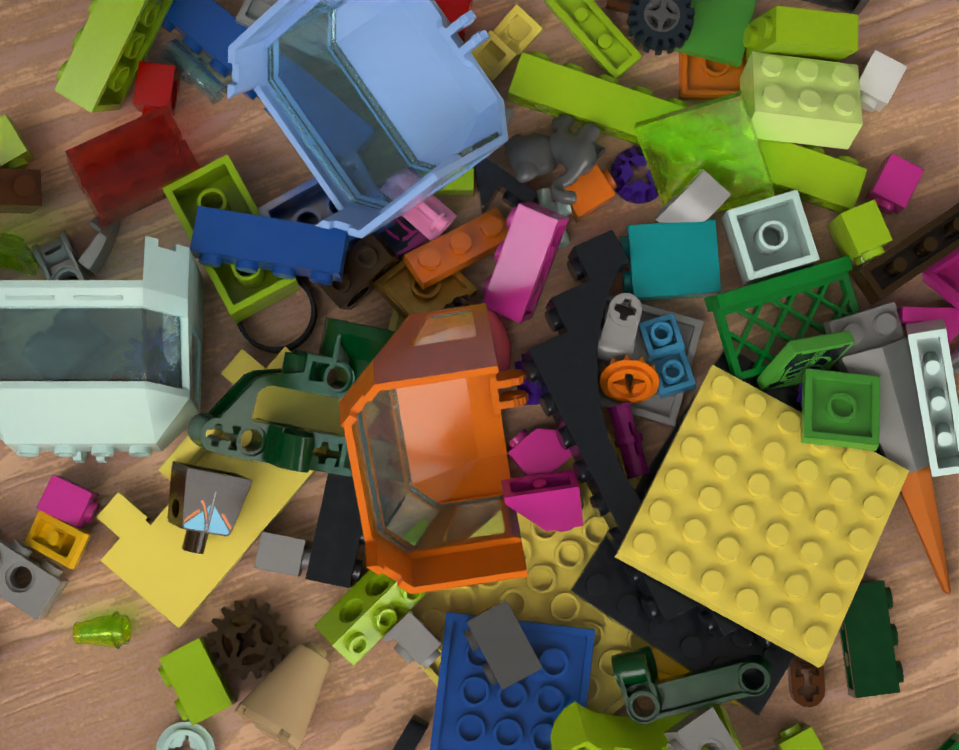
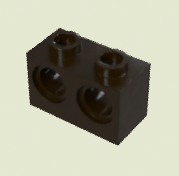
M372 232L360 239L347 251L342 282L332 281V285H318L340 309L352 310L374 289V282L402 261V259L379 234Z

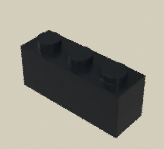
M328 473L305 579L351 588L352 582H358L361 577L364 560L357 558L360 544L365 545L353 477ZM370 480L376 506L379 488L373 487L374 480Z

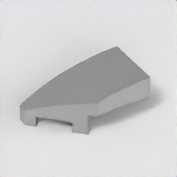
M701 169L678 196L673 195L654 219L659 223L705 222L731 194L705 170Z
M113 204L108 207V210L101 219L95 217L90 221L89 225L99 233L77 261L96 275L110 255L120 228L122 211Z

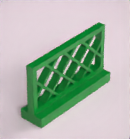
M849 255L704 298L707 311L713 312L731 375L743 380L761 374L770 364L762 365L764 359L772 362L775 358L768 351L776 336L786 342L801 339L808 326L822 334H826L825 328L812 320L819 304L835 312L832 319L859 311L848 273L849 270H853ZM839 281L843 293L838 306L823 298L829 284ZM820 287L817 293L810 290ZM802 292L813 299L806 316L791 308L797 293ZM787 297L785 303L778 300ZM769 302L781 309L773 326L758 318L764 303ZM754 307L752 313H749L745 310ZM736 312L748 319L740 336L729 331L725 315ZM787 313L802 321L795 338L779 330ZM754 323L770 332L762 349L746 340ZM744 346L758 354V357L751 369L741 372L737 357Z

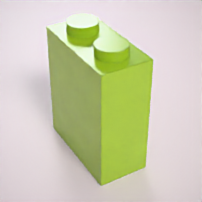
M776 5L747 24L743 34V45L747 48L746 60L749 59L753 51L838 62L858 51L859 15Z

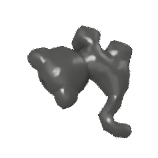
M559 114L552 120V129L555 132L552 136L540 133L524 136L517 134L508 139L504 144V148L508 154L512 169L516 172V179L520 183L529 182L535 177L550 174L556 169L558 164H562L566 171L551 182V198L561 204L573 205L577 201L576 192L564 189L574 184L579 177L587 175L606 149L594 141L600 135L599 128L595 125L585 123L577 129L575 134L570 129L574 123L573 118L567 114Z

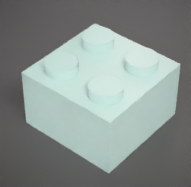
M798 190L727 210L721 218L743 286L812 266L820 260Z

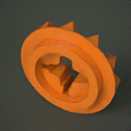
M626 354L623 360L612 358L609 365L602 366L600 387L605 395L617 402L638 403L649 399L655 394L659 387V374L656 372L654 363L646 364L643 356L632 360ZM625 374H632L634 378L632 385H629Z

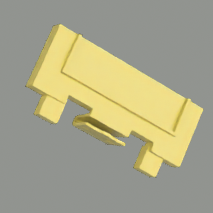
M284 347L269 366L265 368L245 350L241 349L221 372V375L234 385L243 374L253 370L282 368L285 352H292L287 347ZM267 386L257 395L256 400L258 401L254 406L253 419L260 418L278 423H289L294 426L334 432L345 436L344 427H340L339 402L342 398L277 386ZM362 411L358 413L359 421L365 415ZM216 428L212 430L207 429L206 437L212 434L224 438V432ZM251 429L243 433L241 437L242 447L250 443L252 438ZM188 434L158 471L168 480H171L172 463L175 461L237 473L251 479V487L231 534L227 537L209 534L204 554L185 551L182 549L186 530L168 522V505L152 523L149 520L151 517L122 492H118L96 517L119 537V540L100 561L177 628H182L260 538L262 531H266L316 471L309 470L308 473L291 471L265 462L218 454L196 445ZM321 446L320 448H314L313 452L326 454L327 449Z

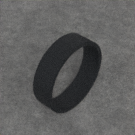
M297 277L295 278L298 285L307 293L311 304V317L306 330L298 339L290 344L270 347L254 341L247 334L242 321L237 323L242 335L256 348L269 353H280L284 347L291 351L302 345L311 335L317 319L316 303L308 287Z

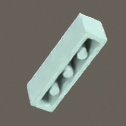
M937 319L907 324L906 329L932 477L959 473V403L944 320Z

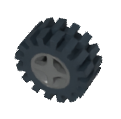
M633 0L629 9L627 25H629L628 33L630 37L634 36V44L637 47L640 44L643 45V51L649 53L650 49L655 50V55H661L662 51H667V54L673 53L676 47L680 49L684 45L685 40H688L694 24L695 10L694 7L691 8L692 1Z

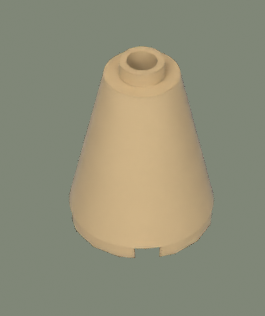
M308 642L307 646L298 644L237 706L235 713L245 721L248 718L252 719L256 725L255 728L289 748L292 746L294 750H299L330 665L325 659L328 653L312 642Z

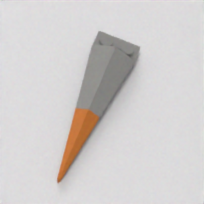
M887 302L823 322L826 334L850 331L855 340L854 344L836 362L840 372L880 376L879 449L883 457L909 470L900 494L929 558L941 590L946 594H950L951 587L908 337H904L895 302Z

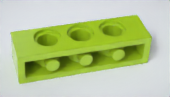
M420 520L401 541L415 549L429 528ZM369 570L314 626L354 666L428 592L410 594L398 587L397 582L385 574L381 573L378 575Z

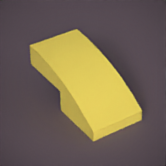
M516 4L493 31L490 30L488 32L490 35L489 39L473 50L471 54L487 77L494 82L545 29Z

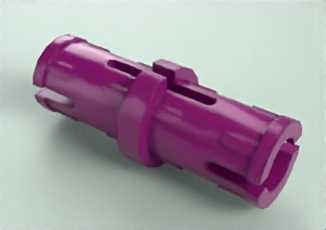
M630 402L607 408L617 439L614 441L615 448L620 450L627 479L649 474L650 471L641 441L644 439L642 433L638 434Z

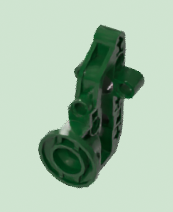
M326 317L318 354L294 349V353L285 352L282 368L253 370L243 374L208 413H200L192 418L188 426L190 439L196 445L206 450L229 457L265 462L279 468L308 473L309 470L353 477L345 436L334 432L294 426L289 423H278L260 418L253 419L258 393L267 386H277L343 398L396 331ZM335 368L336 379L332 384L328 385L327 375L331 369ZM379 391L371 402L368 401L367 404L385 406L383 391ZM216 428L224 432V438L212 434L206 437L207 429L212 430ZM251 429V441L248 445L242 447L241 437L245 431ZM363 438L370 480L393 481L398 479L392 443ZM321 446L327 449L326 454L313 452L314 448H320ZM375 457L385 459V464H375Z

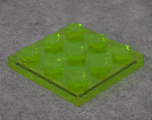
M742 91L635 123L634 130L663 207L674 194L678 196L701 169L705 170L731 194L714 213L775 196V187Z

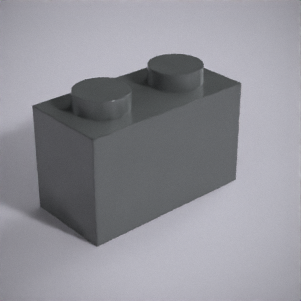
M506 599L466 620L469 628L463 632L472 650L476 651L480 648L487 662L481 666L491 685L498 682L503 690L543 668Z

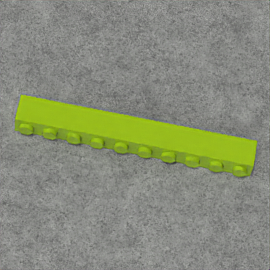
M540 52L521 53L508 91L507 101L553 117H557L559 114H567L573 118L574 124L580 126L585 123L593 124L599 128L600 133L642 147H649L653 151L780 194L798 190L801 201L839 214L856 206L867 172V168L858 166L859 161L847 156H838L837 159L825 155L824 149L814 145L804 144V147L789 142L743 137L742 121H736L733 124L722 120V115L712 110L702 109L701 112L687 108L688 104L682 100L667 98L665 101L654 97L653 92L644 87L633 86L630 89L618 85L619 81L603 74H600L598 77L584 73L585 69L576 64L565 63L562 66L550 62L551 58Z

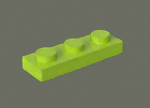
M544 0L545 5L608 76L618 80L641 60L642 55L593 0Z

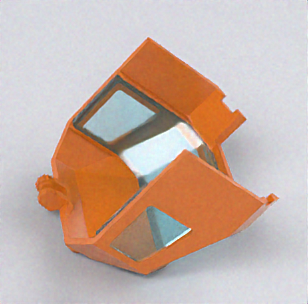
M486 303L409 314L339 402L340 427H344L365 540L366 567L378 575L383 573L395 580L398 587L410 594L528 577L517 512L505 504L501 480L511 479L501 409L524 406V404H527L529 396L526 391L521 389L498 394V389L524 384L526 374L522 369L499 372Z

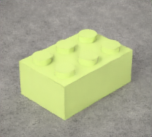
M752 51L740 76L742 136L849 149L863 125L858 65Z

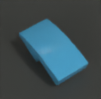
M674 313L639 323L638 327L648 362L654 363L656 372L659 374V387L657 391L660 399L695 389L696 382L684 351L685 345Z

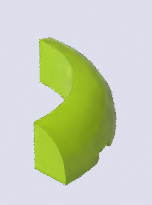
M574 701L564 708L554 721L550 735L551 749L668 750L667 743L669 741L664 732L696 710L657 719L649 724H640L632 720L630 716L601 714L589 710ZM722 703L709 706L714 708L738 749L742 748L735 727ZM703 745L701 750H709L706 745Z

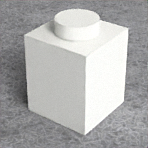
M874 50L859 74L861 108L869 112H874V110L881 112L889 103L907 66Z

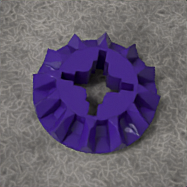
M632 146L620 152L616 157L610 174L617 186L614 190L622 199L630 203L643 204L653 201L663 192L667 184L668 168L662 156L649 147ZM650 165L645 175L650 186L640 179L636 182L633 181L630 185L628 184L634 173L631 169L632 166L641 169Z

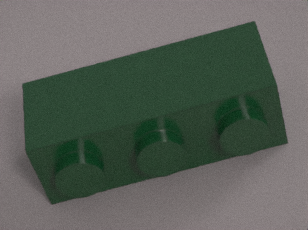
M884 580L860 582L839 629L848 695L854 698L900 693L899 683L904 681L902 664L899 660L896 661L894 646L898 645V632L895 624H890L888 610L893 608V597L890 587H885Z

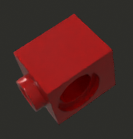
M139 61L133 104L139 112H142L143 117L163 120L164 115L175 116L181 76L175 65Z

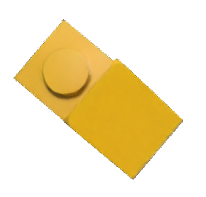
M39 510L24 544L67 568L75 569L80 563L93 532L75 527Z

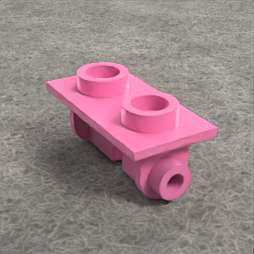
M402 169L397 175L393 174L385 184L387 187L381 192L379 197L389 204L414 185L417 180ZM434 195L401 215L430 241L440 237L457 218V215Z

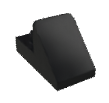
M485 158L474 166L482 214L498 192L504 194L501 199L512 208L517 207L518 203L536 202L538 193L517 181L515 177L489 159Z

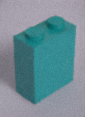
M715 219L706 220L705 222L628 225L625 235L619 236V243L629 260L627 264L628 271L622 272L623 293L635 295L640 302L701 298L721 293Z

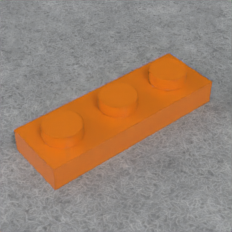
M496 207L405 254L403 262L422 290L495 253L501 241L506 239L509 227L506 225L507 221Z

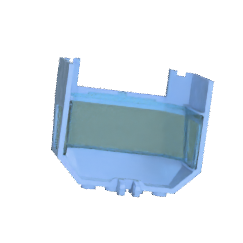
M278 0L228 46V63L232 64V82L227 84V99L254 89L339 211L322 220L316 226L325 229L334 227L348 231V235L362 239L460 178L508 141L504 100L471 54L473 50L489 39L490 35L486 30L478 31L465 44L458 35V32L471 25L477 18L473 11L470 10L451 24L435 0Z

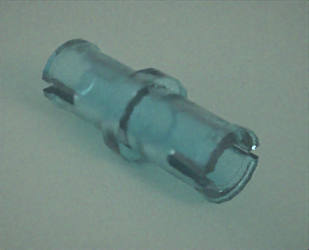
M173 39L166 44L170 51L168 52L166 49H163L161 56L176 66L182 74L183 81L187 84H193L212 104L217 103L224 97L219 92L222 91L226 94L227 85L223 84L207 69V63L202 58L197 59L178 39Z

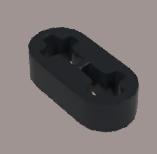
M413 714L392 750H415L430 723Z

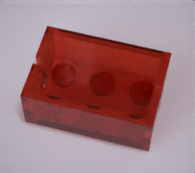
M166 105L65 151L68 166L81 191L86 195L87 202L101 228L166 199L167 196L162 189L163 187L200 169L186 140H182L181 131Z

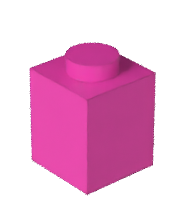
M891 153L883 161L865 198L870 201L875 199L880 212L891 215L892 212L898 214L906 208L924 169Z
M52 475L36 508L75 527H84L86 522L92 523L97 515L100 504L96 501L100 494L62 476Z

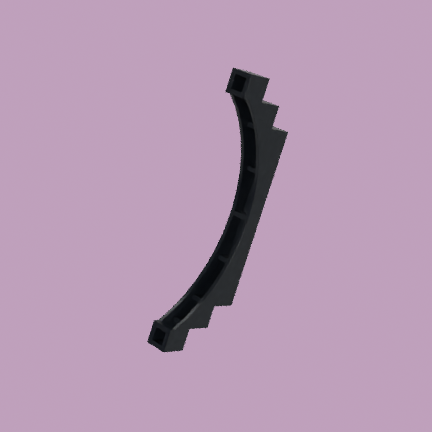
M610 230L573 247L569 253V261H567L568 270L575 281L579 280L581 284L549 300L545 307L547 310L545 318L550 329L553 332L558 331L559 335L529 349L523 357L525 362L522 363V368L528 381L531 384L536 383L541 393V396H539L540 405L548 417L553 416L559 428L556 430L558 441L564 450H570L575 460V463L572 464L574 472L582 484L587 483L593 495L590 497L592 508L598 517H604L610 529L607 531L608 539L615 551H618L642 502L626 478L610 442L601 410L597 380V349L605 305L617 273L623 271L629 263L613 230ZM628 564L624 565L628 579L633 585L638 584L644 596L641 599V603L647 616L651 620L656 619L658 625L698 606L701 611L698 613L699 621L708 634L712 633L714 638L725 636L742 627ZM756 634L764 648L768 647L771 653L783 650L780 646Z

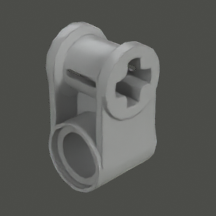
M65 230L59 233L60 237L42 246L38 244L31 246L33 254L48 280H68L71 277H78V280H89L82 264L77 262L80 256Z
M621 293L609 302L603 324L600 327L597 359L611 362L612 358L623 360L626 354L630 359L632 358L637 339L636 333L642 314V305L635 295ZM626 301L629 303L628 309L633 310V315H628L624 320L619 319L620 312L614 309L615 306H620Z

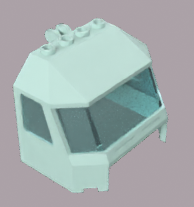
M145 236L143 280H0V439L11 450L16 452L17 456L38 457L39 452H54V455L58 457H73L75 463H85L87 452H91L92 456H96L98 463H108V458L114 456V452H129V455L133 457L151 456V451H163L189 426L192 418L200 414L205 281L189 247L175 244L169 250L158 247V239Z

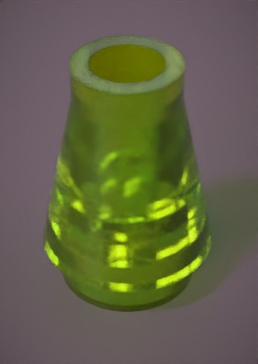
M116 611L87 621L75 622L73 626L74 642L76 644H89L119 649L123 644L130 642V619L126 614L120 615Z

